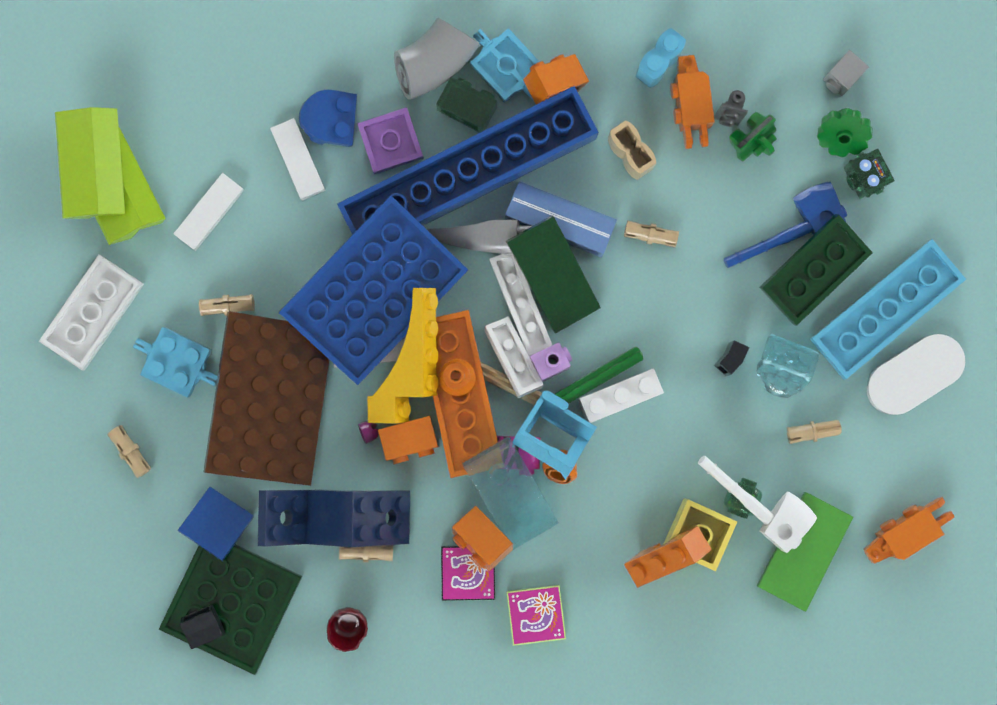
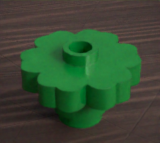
M845 108L839 111H831L822 118L817 138L819 145L823 148H828V152L831 155L846 157L849 153L858 155L868 148V140L872 138L873 128L870 119L862 118L860 111Z

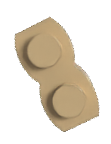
M625 120L610 131L608 136L609 146L618 157L623 159L624 167L631 177L639 180L653 170L656 165L655 155L645 143L641 142L639 132L633 124Z

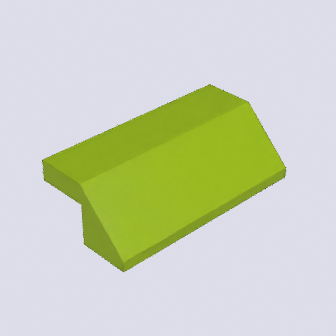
M88 107L55 112L62 219H90L95 215H124L125 205L117 108Z
M120 127L119 138L125 214L122 216L95 215L109 245L132 239L139 230L161 224L166 219Z

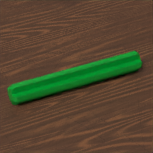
M633 347L558 391L555 395L569 404L642 361L643 354L638 347Z

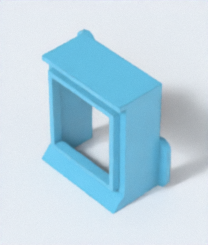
M546 390L539 397L511 445L518 446L559 471L566 480L597 427L568 410L569 405L565 400ZM539 417L544 418L576 438L567 454L554 447H550L529 434Z

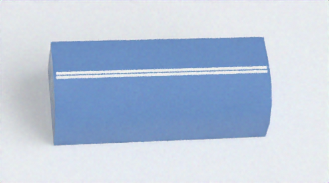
M519 181L505 214V220H517L521 226H533L552 215L557 221L568 245L602 258L617 219Z

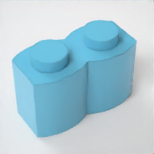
M672 28L662 33L657 40L655 48L647 52L642 58L636 78L649 88L657 85L662 80L667 68L678 60L685 46L686 39Z

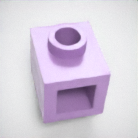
M556 343L530 356L542 382L569 370L571 367L569 362L572 361V357L566 346L562 348L560 343ZM548 359H554L556 364H550Z

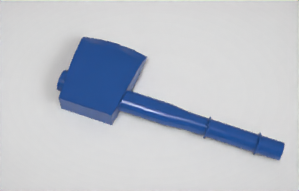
M831 182L812 186L793 197L794 203L804 222L724 258L726 267L729 268L738 263L741 264L747 259L809 233L814 235L835 214H839L846 222L847 212L844 206L840 205Z

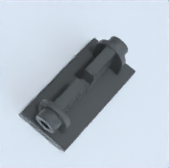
M739 90L733 91L728 101L721 104L714 115V119L719 120L721 125L727 127L738 126L748 113V110L743 109L745 102L744 93Z

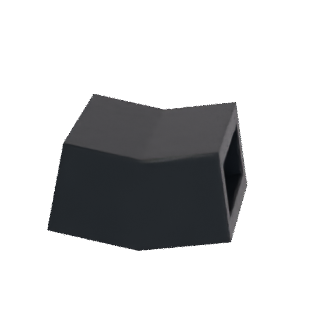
M735 340L728 343L723 356L714 366L725 376L732 375L743 363L749 347Z
M213 604L181 617L180 626L191 649L226 634Z

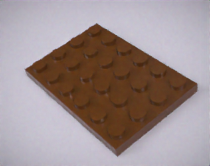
M231 311L227 312L204 473L311 486L329 359L288 321Z

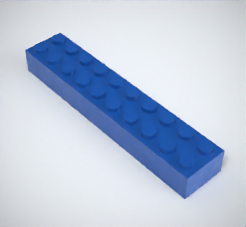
M575 86L337 203L352 234L390 195L424 226L595 141L599 132Z

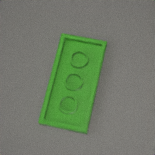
M804 492L800 500L813 511L817 519L809 531L802 537V541L797 548L791 549L786 553L776 547L757 587L806 612L853 516Z

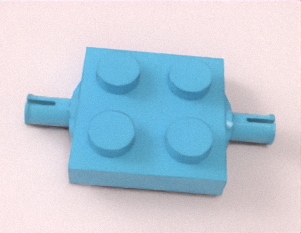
M509 28L499 37L492 40L479 29L478 33L476 32L473 37L483 48L480 54L470 62V66L504 103L515 93L522 90L534 101L523 79L529 74V68L540 61Z
M166 327L161 328L156 341L152 345L140 338L135 341L138 344H134L133 348L147 354L141 376L187 398L191 396L196 384L201 380L213 386L217 384L218 376L206 371L207 360L212 349Z

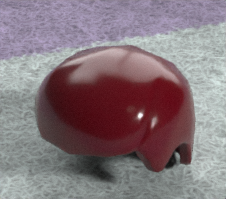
M351 607L336 610L327 623L328 642L334 649L342 652L358 649L362 640L367 636L368 623L366 617L360 610Z

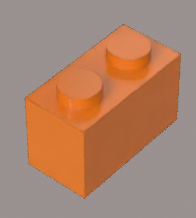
M563 54L559 55L546 64L543 61L538 62L529 68V74L523 79L536 105L573 86L579 92L589 82L575 54L567 57Z
M431 416L378 429L386 461L392 460L393 464L409 461L408 455L418 453L419 458L435 454L433 448L439 447Z
M474 506L452 527L454 535L452 539L462 550L466 547L473 554L471 559L480 569L485 567L490 572L513 550V543L477 506Z

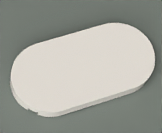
M934 334L922 338L872 371L867 386V396L870 403L878 411L892 415L904 414L959 379L965 367V355L962 347L956 340L947 335Z

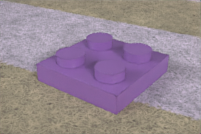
M407 107L357 123L374 175L424 158Z

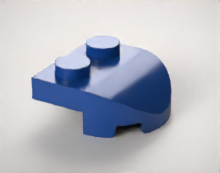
M329 89L314 93L301 106L299 112L301 129H304L305 133L314 143L351 147L353 145L357 94Z

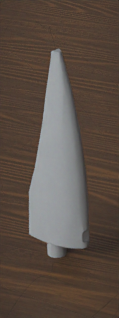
M489 220L467 226L427 230L439 242L451 246L482 252L512 254L506 241L532 226H521L517 220Z

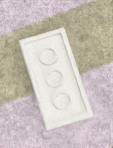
M98 254L39 342L82 371H85L144 283Z

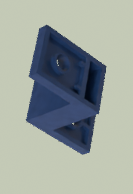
M259 490L258 546L310 544L367 547L409 544L410 490ZM284 511V513H285V521H284V523L282 524V523H281V520H280V516H281V513ZM387 512H388V514H389L388 523H386V514H387Z

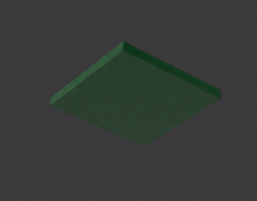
M236 544L223 561L198 546L159 630L188 643L180 626L181 617L213 604L226 634L196 648L256 675L303 576Z

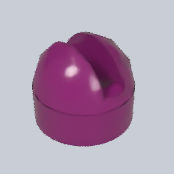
M365 421L358 424L365 444L374 441L379 436L378 429H375L378 426L376 423Z

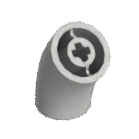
M437 18L431 28L420 39L394 52L395 70L405 97L409 100L419 97L451 79L470 60L480 46V43L442 19Z

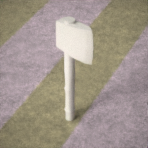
M706 456L701 457L698 461V464L707 471V474L715 478L729 493H732L752 514L764 523L759 532L781 551L788 553L791 549L797 548L802 541V537L815 523L817 517L813 511L787 491L772 511H769L755 497L747 493L737 482H734L717 467L716 463L714 464Z

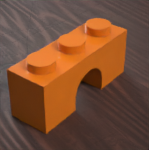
M696 526L678 534L663 545L658 543L642 550L624 565L638 588L695 564L712 549L699 527Z

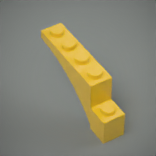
M413 288L412 310L404 345L388 377L372 396H367L368 423L396 424L408 422L411 412L409 397L437 396L439 381L436 376V363L438 361V351L436 349V335L438 333L436 308L438 306L436 288Z

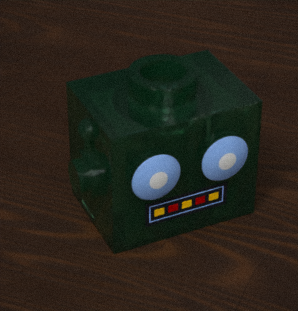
M878 148L867 154L864 152L858 154L857 158L850 160L843 167L847 174V183L852 190L856 191L859 199L869 198L872 194L878 195L884 192L885 187L895 181Z

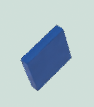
M209 487L179 527L178 532L223 561L253 520L254 515L212 487Z

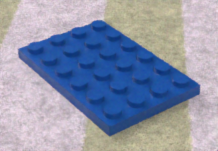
M390 195L279 311V314L354 383L359 385L406 336L412 310L413 288H436V295L439 301L468 269Z

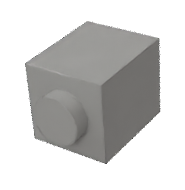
M849 50L823 80L831 92L843 96L869 66Z

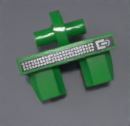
M755 112L747 120V126L752 129L750 133L746 135L740 129H736L729 136L730 143L736 149L737 158L742 162L752 153L756 157L763 152L769 156L774 153L775 150L772 143L777 138L773 135L776 132V127L774 126L776 119L769 114L767 117H764Z

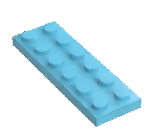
M931 239L810 340L842 379L845 380L963 283L966 278L934 240Z

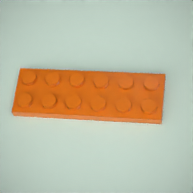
M465 310L436 317L438 324V333L436 335V349L438 351L436 376L438 381L443 365L454 359L468 362L473 367L476 376L473 388L464 395H450L442 389L439 383L437 396H433L450 478L504 467L470 312Z

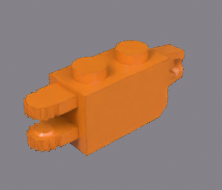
M694 55L680 56L677 60V75L674 83L670 84L671 97L676 99L677 108L673 111L674 122L679 124L680 132L683 131L685 149H690L693 145L691 130H699L701 146L708 147L707 129L711 128L715 122L709 76L703 71L699 72Z
M943 497L937 498L925 506L917 507V505H912L902 512L904 516L896 521L890 519L881 524V530L875 533L877 538L863 549L871 563L875 564L889 557L905 560L945 535L940 527L955 517L952 511L945 512L935 519L931 513L945 504Z

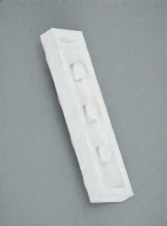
M500 254L490 258L489 261L529 357L552 346L528 283L513 254Z

